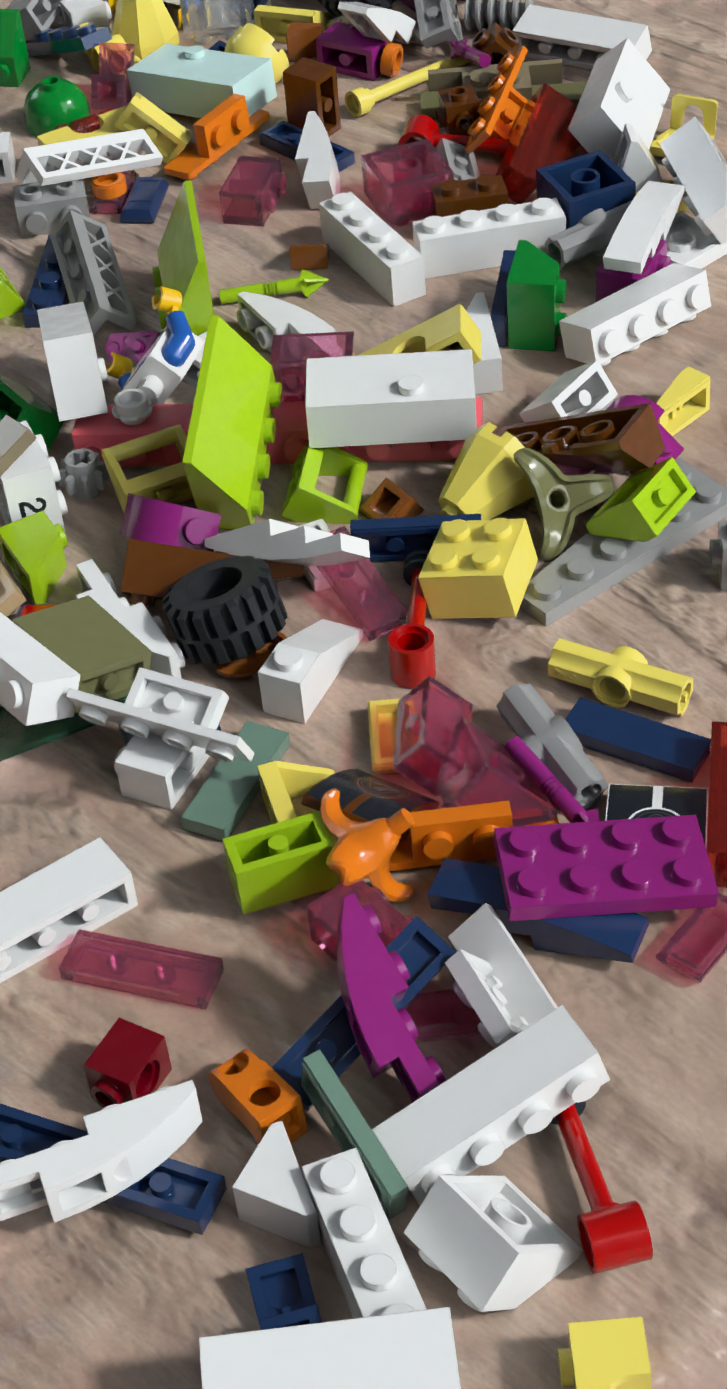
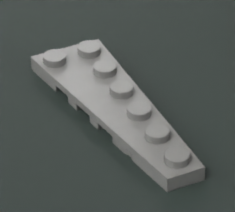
M679 458L676 460V463L696 493L657 537L646 542L598 536L588 532L530 580L520 608L544 626L550 625L708 529L718 521L726 518L727 488Z

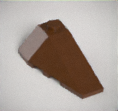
M651 403L503 426L496 433L499 437L505 431L510 433L525 448L541 453L554 464L611 474L627 471L631 475L639 473L653 466L665 450Z
M129 539L121 592L122 594L130 595L129 603L137 604L142 602L145 606L155 607L156 599L163 600L164 596L169 593L168 590L171 586L177 583L184 575L209 562L236 555ZM264 560L265 564H268L275 582L297 579L303 576L304 566Z

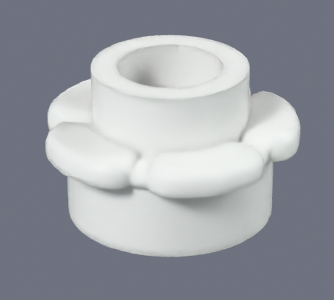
M126 389L119 392L114 398L115 406L112 408V414L115 418H120L126 425L141 424L152 413L151 401L147 399V395L143 390Z

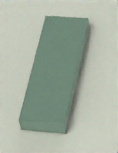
M247 721L237 736H240L255 753L252 761L249 762L235 757L232 763L219 761L181 816L183 829L219 840L229 837L261 789L257 766L280 761L290 746L289 732Z
M319 1049L304 1057L301 1086L343 1152L357 1148L388 1220L406 1210L408 1185L325 1056Z

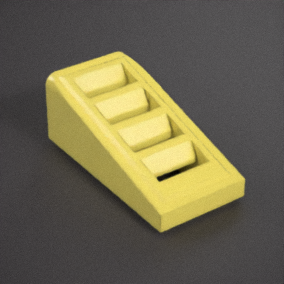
M689 366L678 374L656 403L665 411L657 421L672 436L710 410V376Z

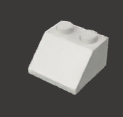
M439 1175L404 1231V1234L420 1249L418 1253L421 1259L433 1269L443 1272L458 1287L457 1294L460 1299L471 1308L480 1312L516 1309L573 1264L583 1252L565 1232L506 1176Z

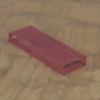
M345 526L330 531L333 535L342 533L351 536ZM368 558L337 565L317 566L358 626L363 629V633L369 641L386 635L396 627L407 623L408 612Z
M79 929L59 966L62 980L206 1010L223 974L224 966L222 958Z

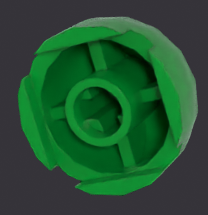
M49 76L42 79L40 83L36 84L27 93L24 103L26 129L35 137L68 126L74 132L80 133L88 127L87 120H91L90 107L86 95L77 84L61 79L58 76Z

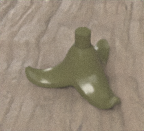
M521 448L513 456L514 461L527 476L534 493V497L527 503V508L530 513L539 514L542 542L539 554L541 560L553 561L565 549L573 530L575 517L579 513L610 498L614 494L615 488L610 475H564L552 461L541 453L530 448Z

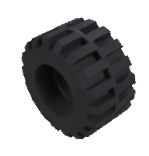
M232 556L204 564L184 575L177 583L172 585L168 590L169 593L164 596L162 601L164 604L162 606L183 656L195 664H223L246 657L272 641L278 635V632L284 628L285 620L287 619V611L268 564H265V561L260 558L254 559V556Z

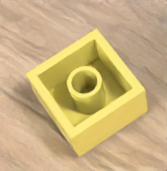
M495 518L492 520L469 521L456 519L442 522L418 577L432 619L517 616L538 561L526 518Z

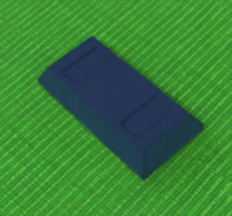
M137 177L120 216V222L154 223L168 190L169 183L163 177Z

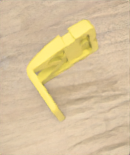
M675 94L672 97L670 128L657 136L656 140H652L649 149L653 156L666 157L660 143L682 126L685 111L689 105L700 107L703 112L704 129L714 140L718 102L713 99Z

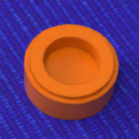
M393 42L386 44L380 62V72L382 75L394 77L399 73L403 61V47L401 44Z
M121 172L96 176L91 179L92 193L96 198L103 200L115 199L124 195L127 191L126 178Z

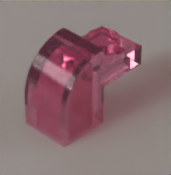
M99 43V74H91L92 109L115 110L127 106L132 99L127 69L134 65V44Z

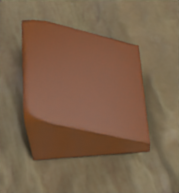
M290 23L286 32L289 62H297L303 57L308 59L317 57L316 38L323 33L322 23Z
M329 244L290 246L291 270L328 268Z
M387 477L359 509L370 519L416 517L424 511L409 494Z

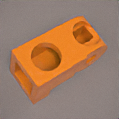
M249 1049L242 1050L233 1058L208 1073L210 1085L220 1103L229 1113L234 1114L251 1132L257 1146L270 1125L279 1121L283 1122L290 1143H293L309 1132L300 1095L263 1059L260 1060Z

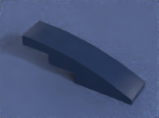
M449 858L444 859L427 892L431 909L474 914L485 903L491 905L509 933L530 935L534 949L633 963L649 926L647 917L638 913L509 921L498 867Z

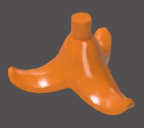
M336 788L327 791L321 800V816L326 827L338 838L337 843L326 858L328 869L338 874L339 883L343 886H350L369 878L381 897L393 902L408 901L414 895L415 889L412 885L398 882L391 876L389 860L399 843L401 834L415 824L413 816L408 810L402 808L390 818H378L366 822L352 821L341 811L340 791Z

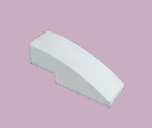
M308 111L295 161L310 209H319L320 202L331 199L334 195L340 193V175L324 124L315 111Z

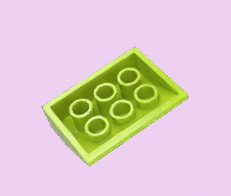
M192 180L183 182L157 250L159 266L152 267L156 295L161 296L160 286L181 292L182 305L180 311L184 312L192 333L198 336L207 332L210 315H214ZM158 310L162 332L167 326L165 318L168 313Z
M210 315L182 463L197 509L221 514L218 529L234 530L254 524L255 516H261L263 512L264 493L263 490H260L262 479H268L270 456L266 454L268 443H274L276 420L272 416L274 407H280L282 384L275 381L272 365L219 315Z

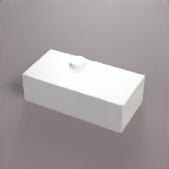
M626 38L596 60L568 130L588 153L601 150L614 161L624 125L629 123L634 126L647 148L650 149L670 88L631 41Z
M84 302L37 310L59 422L108 413L102 382L108 381L104 357L97 358L93 333Z
M472 349L308 358L306 366L305 408L309 447L326 448L466 440L477 428Z

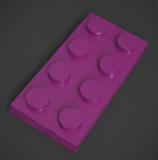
M696 815L494 828L493 844L509 921L716 907L719 891Z

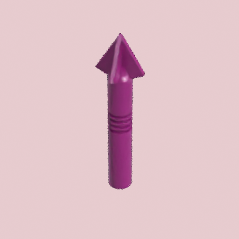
M467 37L458 42L449 41L451 44L450 59H454L458 55L483 68L491 64V57L488 54L466 44L468 41Z
M519 736L511 738L504 747L506 752L540 790L545 793L570 823L599 821L598 809L586 811Z

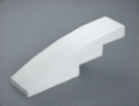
M339 2L338 9L363 36L391 43L393 40L406 44L412 42L423 45L418 22L407 15L360 2Z
M648 181L641 188L626 209L603 256L604 269L637 274L642 273L647 259L653 258L660 239L665 240L685 192V186Z
M272 519L204 539L205 547L227 554L254 556V558L304 567L337 565L370 558L369 540L342 533L333 535V533L307 526L298 528V526Z

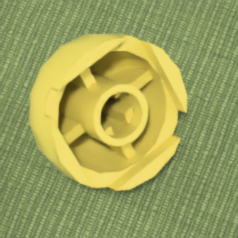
M246 23L243 27L241 25L226 43L224 52L271 58L275 84L283 78V71L289 67V61L284 50L281 49L277 52L271 45L275 39L265 30L254 24Z

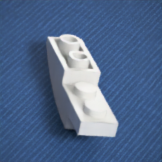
M245 291L237 294L239 310L236 315L240 327L244 332H249L263 349H267L278 360L292 356L295 361H300L306 367L308 358L343 357L342 352L337 349L335 329L311 312L286 301L262 294Z
M93 559L76 564L82 591L81 594L76 595V599L90 596L152 651L150 670L182 679L180 668L185 667L184 656L177 642L170 643L167 640V633L160 617H152L142 602L130 606L125 597L118 598L112 577L108 572L102 574Z
M193 1080L175 1086L162 1087L154 1093L122 1104L109 1105L98 1112L83 1117L88 1135L74 1140L58 1142L48 1149L18 1159L0 1162V1221L49 1205L55 1223L81 1213L117 1195L141 1180L182 1146L203 1122Z

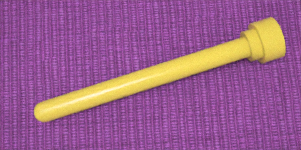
M458 55L454 59H450L449 56L371 90L362 87L355 88L345 94L346 108L352 116L360 117L369 113L372 107H374L375 102L427 81L428 70L457 68L470 63V61Z

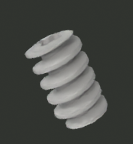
M466 0L464 11L465 27L468 31H474L476 28L479 31L482 29L487 30L496 22L501 28L504 29L506 27L512 31L529 4L534 5L533 0H525L524 3H521V0H512V2H509V0Z

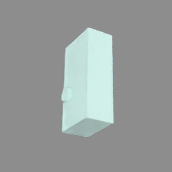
M166 43L127 69L132 97L138 92L167 113L202 118L231 95L239 94L245 96L247 111L250 117L277 97L271 58L208 50L200 45L188 47Z

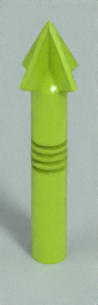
M302 269L300 277L276 280V283L272 281L269 284L265 282V284L258 283L219 290L221 305L238 302L237 294L243 291L266 296L271 295V297L273 294L276 296V294L285 295L303 292L306 298H308L329 279Z

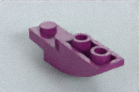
M353 892L343 899L339 911L337 929V967L347 1018L359 1051L372 1077L375 1078L393 1068L413 1103L445 1082L446 1079L436 1060L432 1056L424 1058L414 1039L419 1035L409 1013L404 1008L397 1010L394 1006L395 1003L403 999L409 988L406 983L410 979L408 969L400 955L395 950L388 952L378 934L382 932V927L372 907L368 903L361 906Z

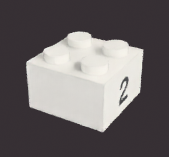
M26 420L19 422L31 430ZM37 434L35 435L37 437L35 441L0 477V513L7 525L44 511L54 525L59 523L65 532L62 515L67 514L68 509L62 491L60 489L56 490L55 482L61 480L59 468L53 456L48 457V451L42 435Z

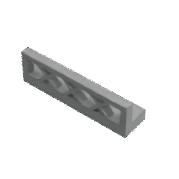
M414 0L420 38L426 49L446 40L451 46L450 40L458 42L463 39L456 0Z
M69 210L50 237L70 304L84 302L93 336L105 321L131 330L137 321L106 225Z

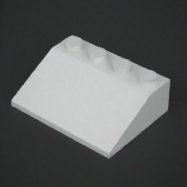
M450 1307L199 1338L202 1389H461Z

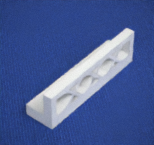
M137 129L23 148L16 176L22 185L39 182L41 186L161 165L163 156L144 129Z

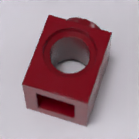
M120 1017L83 1064L91 1097L103 1108L113 1104H122L154 1093L172 1070L165 1036Z

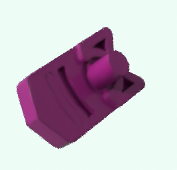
M156 331L111 333L105 346L109 360L113 362L111 352H115L131 359L132 363H139L161 333Z

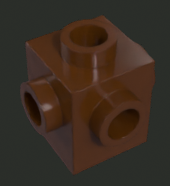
M494 22L487 30L482 29L476 34L472 41V47L488 54L491 57L490 65L499 64L507 53L512 55L519 50V41L509 28L505 27L503 29Z
M471 84L438 90L439 107L435 108L438 127L444 128L447 134L470 136L467 132L474 121L480 116L477 110L484 101L483 98L478 99Z

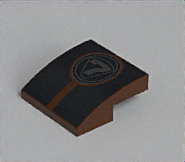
M359 769L343 770L328 776L306 792L301 802L304 806L320 811L321 800L324 794L330 789L336 788L340 791L339 801L342 813L350 820L356 822L390 818L402 808L409 812L438 809L440 803ZM410 828L401 834L400 839H407Z

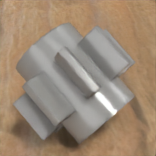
M81 448L69 452L65 459L61 460L63 468L59 469L61 476L59 486L60 488H67L68 496H73L79 500H89L97 497L102 490L106 489L104 480L110 479L105 462L100 461L99 453Z

